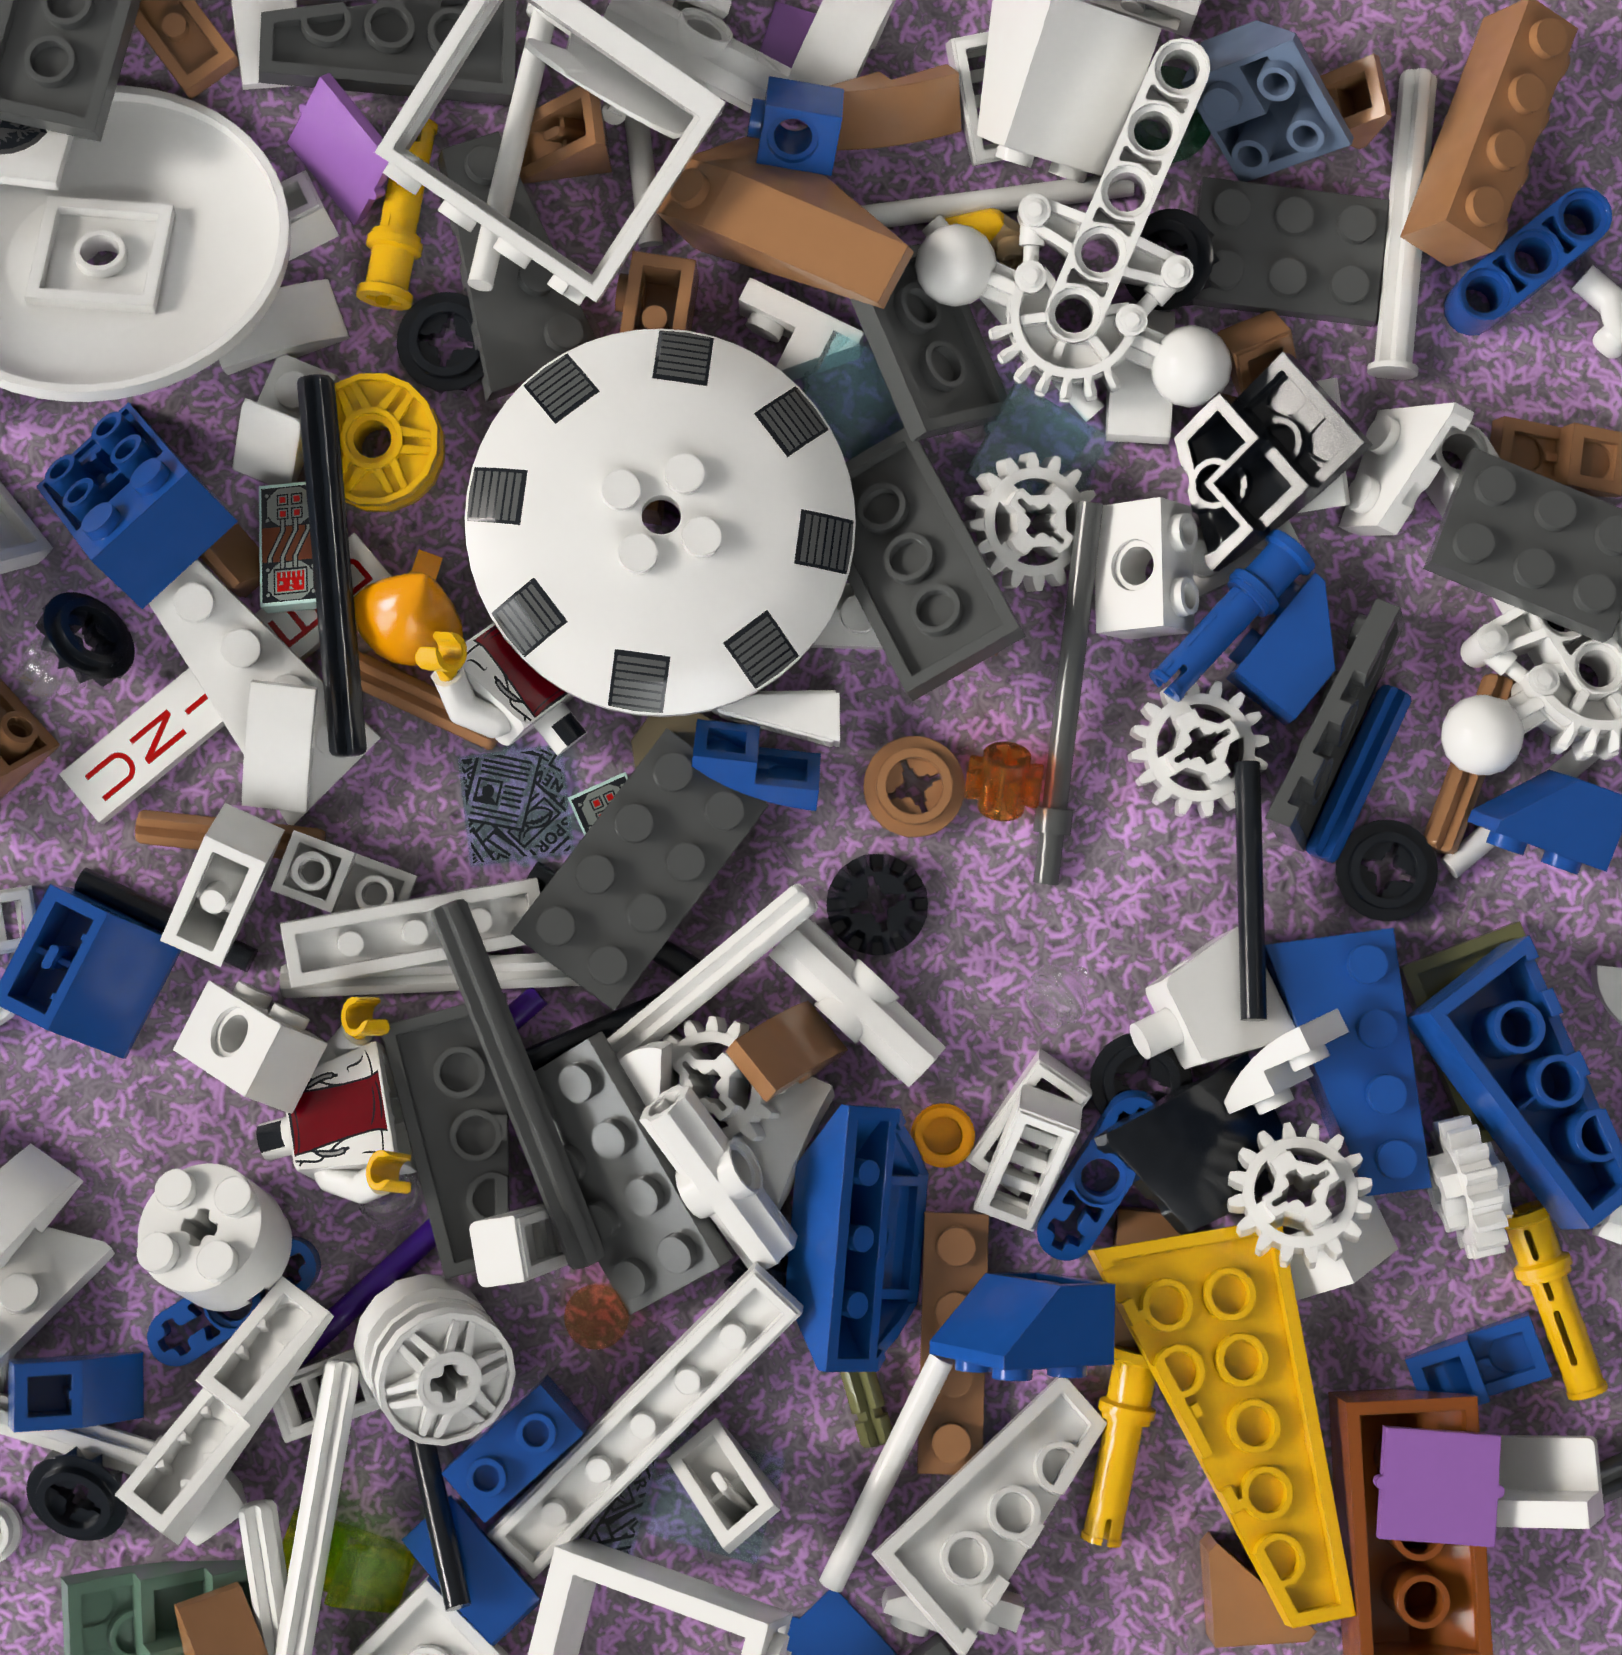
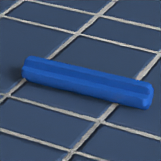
M1386 684L1377 690L1305 847V850L1313 857L1329 863H1334L1339 859L1412 702L1411 696L1405 691Z

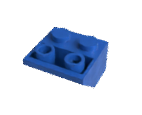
M50 884L0 980V1007L50 1032L126 1059L182 950L160 941L163 933L73 888Z
M1045 1272L985 1273L932 1337L929 1354L954 1359L955 1370L973 1373L992 1372V1378L996 1380L1030 1381L1032 1380L1033 1370L1047 1369V1375L1051 1377H1087V1366L1114 1365L1115 1284Z

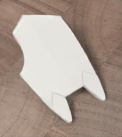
M536 7L534 8L539 15L569 36L567 47L564 49L534 38H528L524 47L551 68L603 100L602 114L605 122L611 125H618L628 115L672 139L682 136L693 119L692 115Z

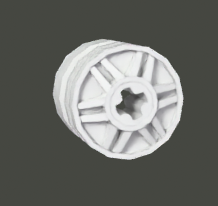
M420 1274L397 1280L377 1294L360 1317L354 1340L355 1355L360 1373L395 1430L419 1444L447 1446L471 1439L491 1425L510 1400L516 1375L512 1348L471 1290L454 1279L449 1278L445 1280V1277L440 1275Z

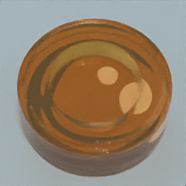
M591 1283L578 1289L568 1301L564 1313L565 1326L571 1338L577 1344L594 1350L605 1349L618 1342L624 1335L630 1320L628 1310L618 1292L611 1285L605 1283Z

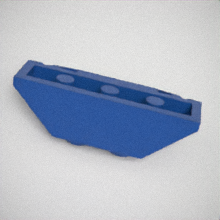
M841 1104L796 1166L791 1227L798 1237L794 1249L788 1252L785 1289L804 1306L802 1314L796 1321L819 1371L878 1372L886 1359L884 1353L898 1338L918 1303L924 1212L926 1211L929 1173L915 1141L904 1126L906 1120L903 1113L898 1108Z

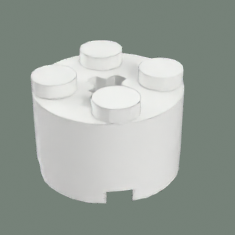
M206 1163L190 1166L183 1170L172 1169L165 1172L158 1179L155 1185V1192L148 1200L140 1218L137 1248L139 1264L155 1280L202 1308L220 1312L238 1310L251 1304L247 1300L257 1295L264 1288L270 1290L284 1273L290 1258L292 1231L288 1219L284 1217L278 1202L269 1193L240 1172L221 1164Z

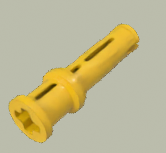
M428 119L417 137V142L415 141L409 150L428 164H430L435 135L438 132V124L435 121ZM391 178L388 179L380 225L373 227L371 232L367 234L366 246L371 250L365 282L359 283L356 290V297L361 301L375 307L398 311L409 310L412 307L413 295L408 292L414 260L421 258L423 251L421 238L416 234L425 186L422 185L417 194L414 195Z
M1539 1200L1512 1208L1514 1213L1512 1218L1507 1219L1509 1227L1504 1228L1507 1231L1518 1262L1513 1270L1517 1280L1521 1281L1522 1285L1530 1286L1547 1339L1551 1345L1566 1387L1567 1398L1571 1401H1578L1600 1395L1607 1391L1608 1385L1601 1373L1586 1325L1582 1319L1567 1274L1572 1271L1571 1265L1573 1264L1570 1253L1561 1250L1550 1215Z
M1114 1346V1365H1112L1107 1395L1099 1397L1098 1402L1100 1415L1105 1419L1107 1425L1102 1432L1084 1528L1081 1530L1080 1538L1102 1546L1103 1539H1106V1545L1110 1548H1119L1122 1545L1121 1537L1143 1427H1150V1423L1155 1420L1156 1409L1151 1406L1156 1380L1139 1348Z

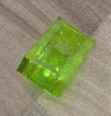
M300 1506L294 1510L282 1542L287 1576ZM335 1520L323 1591L327 1592L324 1605L335 1608L392 1613L400 1604L416 1558L406 1545Z

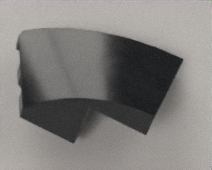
M1282 352L1238 397L1218 392L1174 437L1181 467L1185 469L1189 478L1187 492L1192 512L1199 517L1208 553L1204 554L1206 565L1211 571L1219 572L1264 540L1272 529H1278L1310 503L1373 445L1292 354Z
M1248 1053L1226 1060L1199 1080L1176 1088L1147 1109L1124 1117L1094 1137L1098 1148L1104 1154L1116 1152L1136 1173L1132 1184L1146 1199L1152 1200L1158 1206L1162 1216L1180 1235L1190 1233L1230 1213L1227 1208L1228 1198L1242 1194V1192L1228 1185L1230 1171H1247L1238 1161V1154L1242 1147L1258 1154L1260 1152L1257 1143L1258 1133L1263 1130L1271 1135L1274 1141H1278L1282 1137L1283 1126L1275 1109L1261 1115L1258 1114L1254 1104L1231 1114L1226 1109L1224 1101L1231 1086L1240 1072L1251 1061ZM1266 1169L1262 1171L1254 1187L1255 1199L1273 1189Z

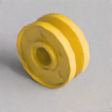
M358 373L335 383L345 503L366 512H395L417 503L436 484L445 463V434L434 409L410 383L386 373ZM376 430L390 432L391 444L383 455L376 458H368L363 455L362 445L370 433Z

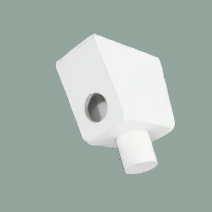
M1238 927L1206 943L1145 988L1147 998L1155 1013L1130 1025V1034L1135 1047L1145 1059H1150L1172 1048L1179 1064L1184 1069H1189L1265 1048L1268 1044L1296 1027L1267 968V1020L1241 1021Z

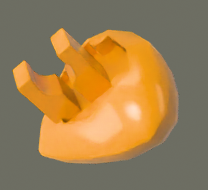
M419 549L410 573L391 576L369 584L354 596L356 629L376 654L392 663L414 666L417 665L415 655L420 647H435L439 650L438 644L433 638L435 631L454 632L463 638L462 620L452 601L438 582H436L442 557Z

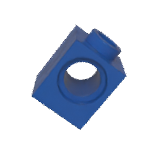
M769 76L765 100L753 98L747 137L759 139L756 163L832 176L843 118L844 89ZM787 119H798L806 123L808 127L800 131H791L781 126L780 123Z

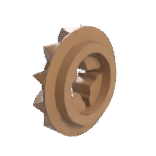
M921 736L902 737L887 743L871 759L864 776V797L867 808L884 829L906 838L933 835L946 827L959 812L965 794L964 774L956 757L941 743ZM904 761H906L909 770H913L917 778L925 776L931 778L936 775L940 777L939 780L932 782V786L924 791V798L926 800L924 806L927 812L922 813L919 805H915L911 797H904L902 799L896 797L892 800L888 797V795L895 793L896 789L904 783L902 775L904 769L901 765Z

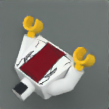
M494 622L466 642L457 633L435 631L433 638L437 642L439 650L435 647H420L416 652V664L421 669L434 671L430 677L434 681L450 720L457 725L489 738H495L499 743L510 746L535 727L557 756L574 745L587 733L565 705L574 696L561 690L530 667L508 644Z
M351 997L347 999L341 1011L342 1025L327 1041L328 1045L293 1113L286 1112V1117L261 1123L257 1126L256 1131L258 1147L265 1160L272 1161L292 1155L293 1164L297 1172L314 1179L322 1191L359 1204L369 1203L390 1192L408 1194L411 1192V1183L400 1181L399 1175L417 1172L385 1046L377 1041L370 1042L373 1036L386 1035L390 1030L387 1019H373L374 1009L381 1003L380 997Z

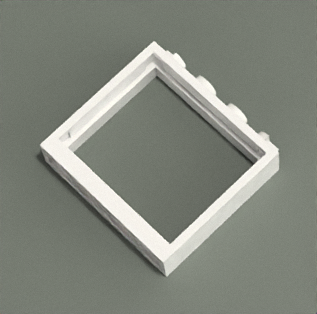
M470 0L374 153L389 162L383 174L412 194L416 195L423 185L444 199L438 211L462 228L471 232L478 222L496 234L499 238L493 248L523 269H526L530 261L534 260L552 272L553 276L547 285L579 306L586 296L598 303L723 111L726 102L580 0H526L693 116L686 130L591 275L409 151L503 0Z
M580 1538L555 1546L528 1655H579L596 1583L745 1637L741 1655H792V1652L787 1651V1646L790 1638L788 1631L793 1613L586 1538Z

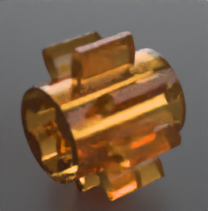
M1013 742L992 743L984 749L983 757L978 755L970 756L964 797L965 799H978L977 808L979 812L989 819L996 821L1018 819L1023 815L1025 806L1031 808H1038L1044 765L1031 764V753L1022 745Z

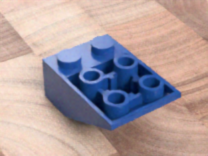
M129 402L118 412H111L104 416L93 428L91 437L72 454L58 458L48 468L45 479L36 486L88 558L141 609L147 606L238 522L212 491Z

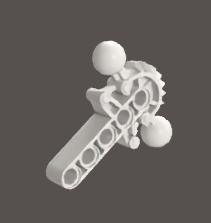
M1185 38L1170 40L1162 45L1154 55L1086 213L1036 193L1029 194L1022 199L1019 204L1017 219L1020 225L1019 246L1024 247L1023 263L1016 270L997 262L994 249L986 236L971 226L961 224L941 226L927 235L918 249L915 262L917 279L929 297L940 304L954 307L971 304L982 297L1006 308V324L989 329V339L991 341L1010 339L1012 345L1003 349L997 355V360L1001 365L1010 363L1016 357L1022 360L1024 364L1017 369L1013 376V380L1019 385L1026 381L1032 371L1041 376L1034 392L1040 398H1043L1047 393L1051 381L1061 383L1059 391V401L1061 403L1070 402L1072 384H1082L1085 400L1087 402L1094 401L1097 398L1094 380L1102 378L1106 388L1111 393H1114L1121 388V384L1113 370L1124 359L1149 369L1152 382L1160 395L1174 405L1189 408L1206 405L1218 392L1222 393L1229 383L1232 370L1230 351L1219 335L1208 328L1196 325L1178 327L1167 334L1147 326L1148 314L1157 305L1163 307L1176 292L1183 290L1192 279L1194 273L1193 265L1188 258L1177 255L1140 237L1208 81L1210 72L1209 56L1203 47L1193 40ZM1173 59L1186 61L1194 70V84L1184 89L1172 88L1162 78L1161 66ZM1149 119L1159 121L1168 131V144L1162 149L1154 151L1143 148L1135 139L1134 128L1136 125ZM1124 179L1133 181L1142 191V205L1134 211L1128 212L1116 209L1108 198V188L1111 184ZM1097 239L1110 243L1117 255L1116 265L1109 271L1101 273L1086 267L1081 255L1084 245ZM1045 244L1066 259L1057 281L1046 266L1043 267L1039 263L1040 247H1045ZM1119 283L1145 287L1144 291L1146 294L1137 304H1129V302L1111 304ZM1068 299H1077L1085 303L1091 313V322L1088 328L1077 333L1066 332L1057 323L1055 316L1056 308L1060 303Z
M1471 424L1465 432L1452 426L1431 458L1441 464L1442 467L1425 491L1442 518L1461 470L1451 467L1445 461L1442 451H1450L1456 454L1462 463H1464L1465 457L1473 448L1500 458L1487 436L1479 428ZM1493 598L1503 615L1484 624L1462 644L1460 655L1462 660L1473 668H1480L1487 664L1500 676L1506 673L1515 681L1511 688V697L1503 700L1489 695H1475L1462 699L1448 711L1442 725L1441 742L1446 757L1459 770L1476 775H1492L1504 771L1516 761L1523 745L1524 734L1537 726L1544 733L1552 737L1550 743L1551 754L1560 755L1571 745L1575 761H1586L1593 756L1594 752H1596L1600 760H1610L1617 756L1619 749L1622 750V612L1613 637L1605 643H1601L1565 627L1564 632H1559L1553 629L1545 619ZM1528 654L1535 667L1530 671L1525 669L1516 661L1519 655ZM1579 663L1591 667L1596 672L1598 687L1586 683L1581 677Z

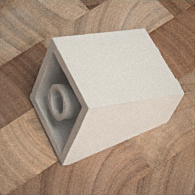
M992 0L977 136L998 144L996 157L1031 168L1034 157H1039L1052 161L1048 172L1072 181L1084 183L1088 172L1102 176L1145 78L1162 28L1079 0Z

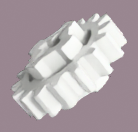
M1036 452L1021 454L1018 466L1011 457L1001 459L996 462L998 476L988 472L980 474L976 478L979 486L984 491L983 495H972L965 498L964 503L976 511L975 519L965 521L964 523L969 532H976L978 541L975 543L981 554H985L988 558L986 563L992 574L996 575L1003 571V588H1017L1022 580L1026 592L1043 591L1045 580L1051 587L1062 586L1067 583L1064 568L1070 571L1078 501L1090 502L1096 494L1094 490L1079 492L1076 489L1075 485L1082 474L1079 469L1069 470L1060 474L1061 458L1058 456L1046 457L1040 466ZM1022 480H1031L1042 483L1045 486L1030 495L1024 488L1017 489L1014 484ZM1034 511L1037 515L1032 521V526L1037 533H1027L1026 529L1031 521L1025 512ZM995 515L997 516V533H998V535L996 534V530H995ZM1031 550L1039 556H1045L1048 559L1039 565H1028L1017 561L1021 556H1026Z
M1215 680L1209 686L1206 693H1200L1196 682L1185 693L1184 698L1180 702L1168 697L1164 693L1167 687L1159 692L1164 707L1161 709L1157 705L1147 702L1140 711L1150 722L1149 725H1134L1130 730L1129 735L1136 740L1142 741L1143 745L1142 748L1128 755V761L1144 763L1146 771L1135 780L1136 784L1143 786L1153 782L1158 789L1153 796L1152 803L1157 806L1169 797L1175 799V815L1179 817L1187 813L1191 804H1197V810L1201 819L1209 818L1213 815L1214 801L1216 800L1227 812L1235 808V795L1233 793L1235 790L1234 772L1231 777L1229 776L1231 771L1225 762L1230 744L1238 740V761H1259L1260 772L1267 769L1268 763L1256 757L1255 750L1270 743L1269 736L1253 735L1251 726L1256 724L1262 715L1259 711L1243 715L1239 710L1245 698L1242 692L1237 693L1228 701L1221 698L1222 682ZM1191 708H1204L1214 711L1222 716L1225 721L1219 724L1201 719L1196 710ZM1167 721L1169 724L1167 727L1173 736L1168 752L1158 758V735L1163 724ZM1190 733L1197 741L1205 738L1210 740L1217 735L1222 736V739L1213 744L1212 749L1205 754L1208 764L1201 757H1195L1191 760L1187 758L1179 763L1175 762V759L1185 752L1184 749L1192 743ZM1178 773L1197 778L1202 788H1205L1206 791L1184 788L1170 778Z
M709 1016L705 1031V1028L699 1021L687 1020L684 1022L686 1038L669 1033L663 1037V1041L673 1042L671 1088L678 1085V1078L681 1087L690 1085L710 1115L714 1114L719 1121H725L728 1124V1127L721 1129L728 1140L739 1138L744 1142L742 1136H745L752 1141H762L766 1135L759 1124L762 1118L778 1119L781 1113L775 1107L769 1105V1101L766 1103L753 1086L750 1100L748 1099L749 1081L727 1053L722 1052L714 1060L709 1054L703 1053L700 1048L711 1044H723L729 1047L735 1039L749 1031L750 1025L734 1021L727 1030L725 1018ZM709 1075L721 1077L715 1085L717 1092L720 1094L719 1099L707 1096L713 1089L712 1083L708 1080Z
M1461 1115L1433 1122L1434 1131H1430V1138L1434 1149H1430L1431 1156H1427L1432 1188H1429L1427 1191L1434 1212L1437 1211L1447 1233L1456 1231L1458 1245L1460 1249L1465 1248L1468 1259L1473 1258L1476 1260L1505 1253L1504 1245H1508L1509 1240L1504 1228L1509 1227L1507 1219L1512 1218L1514 1214L1509 1195V1185L1511 1183L1505 1163L1500 1162L1491 1142H1481L1479 1127L1477 1124L1472 1125L1469 1115Z
M1291 1122L1284 1123L1282 1137L1278 1141H1274L1266 1131H1261L1258 1133L1257 1138L1260 1150L1258 1154L1243 1147L1239 1151L1238 1161L1247 1171H1230L1228 1177V1185L1242 1192V1194L1228 1198L1227 1202L1228 1212L1245 1214V1217L1238 1223L1236 1228L1239 1238L1255 1233L1259 1237L1255 1247V1254L1261 1257L1273 1247L1280 1251L1279 1263L1280 1267L1283 1268L1288 1267L1293 1254H1301L1308 1269H1315L1318 1252L1322 1250L1334 1261L1339 1260L1343 1253L1339 1239L1342 1237L1349 1242L1357 1244L1362 1235V1230L1352 1219L1369 1220L1373 1206L1358 1199V1197L1371 1192L1373 1186L1372 1179L1354 1176V1173L1361 1167L1363 1157L1360 1153L1344 1158L1340 1154L1344 1137L1340 1134L1334 1136L1327 1144L1319 1141V1125L1314 1123L1307 1130L1306 1137H1297ZM1294 1155L1312 1157L1321 1161V1163L1315 1165L1298 1161ZM1266 1169L1268 1179L1273 1185V1190L1263 1196L1262 1201L1256 1204L1254 1187L1258 1177ZM1294 1184L1295 1188L1300 1192L1306 1191L1309 1188L1313 1190L1308 1207H1305L1299 1199L1293 1200L1290 1203L1286 1201L1289 1185ZM1342 1187L1344 1208L1340 1217L1334 1223L1331 1219L1332 1213L1326 1206V1200L1335 1195L1336 1191ZM1283 1225L1303 1231L1306 1237L1291 1236L1278 1231L1277 1228Z

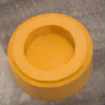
M936 1103L927 1106L915 1117L911 1127L910 1135L916 1143L922 1160L934 1167L948 1168L961 1163L968 1157L974 1146L975 1130L971 1119L962 1109L952 1104Z

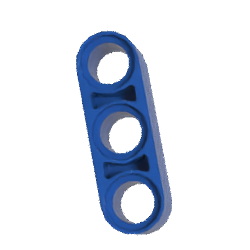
M1587 187L1575 188L1567 192L1498 246L1495 252L1489 253L1470 268L1446 295L1443 306L1444 316L1449 325L1458 333L1468 336L1480 335L1490 330L1585 255L1610 228L1612 209L1606 197L1597 190ZM1563 214H1571L1582 220L1586 227V235L1580 236L1567 229ZM1524 252L1532 256L1538 265V274H1529L1521 270L1515 261L1514 253ZM1466 290H1476L1484 294L1490 303V312L1481 313L1470 307L1466 300Z

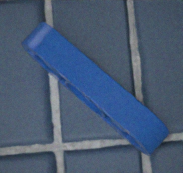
M1127 1090L1119 1093L1110 1101L1052 1191L1037 1223V1237L1040 1246L1051 1257L1058 1260L1071 1261L1084 1256L1091 1249L1132 1186L1136 1173L1116 1152L1104 1154L1098 1148L1094 1137L1120 1121L1119 1115L1123 1111L1132 1115L1137 1112L1139 1107L1147 1109L1157 1102L1149 1093L1141 1090ZM1095 1159L1109 1160L1119 1171L1117 1183L1106 1191H1094L1088 1188L1081 1178L1082 1170L1087 1163ZM1069 1190H1073L1082 1202L1100 1209L1097 1213H1093L1085 1205L1077 1218V1230L1081 1235L1076 1238L1068 1234L1060 1242L1054 1239L1055 1226L1051 1221L1054 1218L1063 1222L1068 1219L1075 1208V1198L1066 1194Z
M292 1236L290 1256L300 1253L304 1257L306 1264L298 1270L299 1276L302 1279L299 1283L296 1284L290 1276L284 1278L304 1292L318 1279L321 1270V1259L317 1249L311 1242L301 1237ZM265 1289L252 1297L251 1310L241 1319H233L226 1316L223 1312L203 1308L206 1318L213 1326L220 1330V1334L213 1337L210 1325L202 1328L187 1339L188 1345L191 1348L187 1353L181 1345L170 1349L164 1339L171 1333V1326L168 1323L170 1319L173 1318L174 1322L180 1326L203 1314L194 1306L193 1302L186 1298L181 1299L159 1313L152 1320L147 1333L148 1347L152 1355L161 1363L175 1367L189 1364L232 1337L266 1296Z

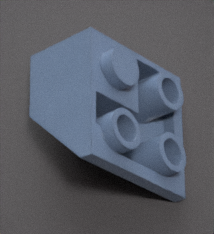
M1255 20L1201 42L1200 45L1209 56L1210 72L1196 108L1239 181L1248 182L1352 144L1354 139L1352 133L1295 32ZM1191 65L1182 81L1184 88H1188L1195 82V73Z

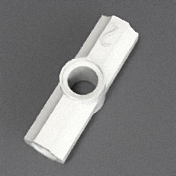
M611 0L603 16L707 90L748 113L751 111L753 98L765 100L769 76L788 79L792 69L734 39L731 29L722 19L703 9L691 7L680 11L661 0Z
M809 918L782 939L768 955L817 1001L814 1004L816 1008L855 1044L860 1041L876 1056L875 1059L906 1086L910 1087L946 1048L897 1002L900 997L860 959L857 958L855 961L851 959L838 946L836 941Z
M678 1084L662 1092L656 1100L644 1108L639 1121L675 1168L677 1188L686 1207L693 1215L700 1219L710 1216L748 1269L755 1262H758L767 1270L777 1265L789 1251L794 1249L798 1235L763 1188L762 1171L754 1153L739 1138L728 1140L690 1085L681 1087Z

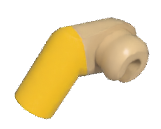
M987 208L944 218L949 225L961 224L971 226L985 235L992 245L999 263L1015 270L1023 263L1024 247L1019 246L1020 225L1000 210Z

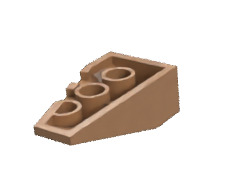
M747 136L694 154L657 211V214L686 242L701 252L882 309L885 308L914 253L905 242L825 175L757 164L759 139Z

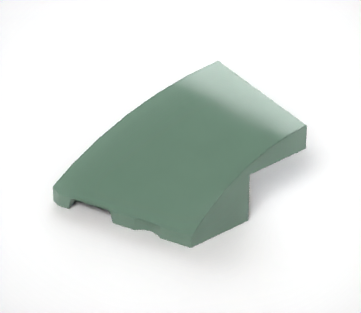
M245 1560L167 1561L96 1570L61 1577L64 1655H184L174 1604L238 1582L251 1609L252 1602Z

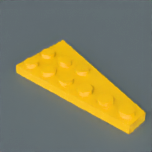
M1237 1225L1088 1250L1103 1282L1115 1284V1304L1284 1624L1291 1628H1297L1356 1616L1290 1263L1287 1268L1280 1267V1251L1273 1247L1263 1256H1257L1255 1254V1247L1259 1237L1253 1233L1239 1238L1236 1233ZM1283 1226L1277 1228L1278 1231L1284 1233Z

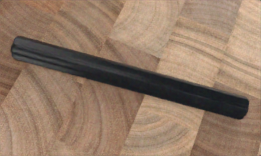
M314 374L300 377L297 381L328 743L329 752L332 756L354 757L365 754L367 744L335 382L329 375Z

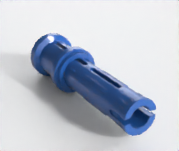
M1272 529L1265 538L1266 547L1245 569L1236 568L1230 574L1227 583L1229 591L1216 603L1211 611L1162 663L1149 673L1151 680L1159 688L1178 670L1180 671V675L1164 691L1168 697L1180 702L1184 698L1185 693L1247 628L1256 616L1266 617L1267 615H1272L1279 607L1277 599L1299 575L1308 576L1315 569L1316 565L1313 558L1290 535L1281 530Z

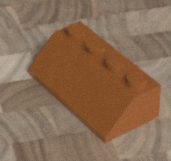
M1404 1389L1328 1392L1334 1501L1356 1616L1341 1619L1343 1655H1493L1487 1547L1386 1540L1376 1537L1379 1488L1373 1484V1478L1375 1475L1380 1474L1383 1425L1480 1433L1478 1396L1474 1394Z

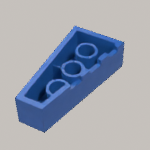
M1394 928L1265 945L1266 968L1295 1027L1297 1028L1338 1008L1348 1028V1033L1325 1044L1330 1056L1310 1065L1309 1068L1313 1076L1306 1080L1309 1082L1330 1139L1337 1134L1344 1137L1340 1154L1346 1158L1349 1155L1360 1153L1363 1157L1361 1167L1354 1173V1176L1372 1179L1373 1186L1371 1192L1364 1196L1432 1188Z
M1530 935L1501 943L1407 1015V1023L1561 1230L1592 1229L1622 1205V1144L1606 1108L1600 1109L1586 1077L1591 1073L1581 1051L1574 1050L1559 1015L1564 1013L1553 987L1547 988L1535 961L1539 955Z

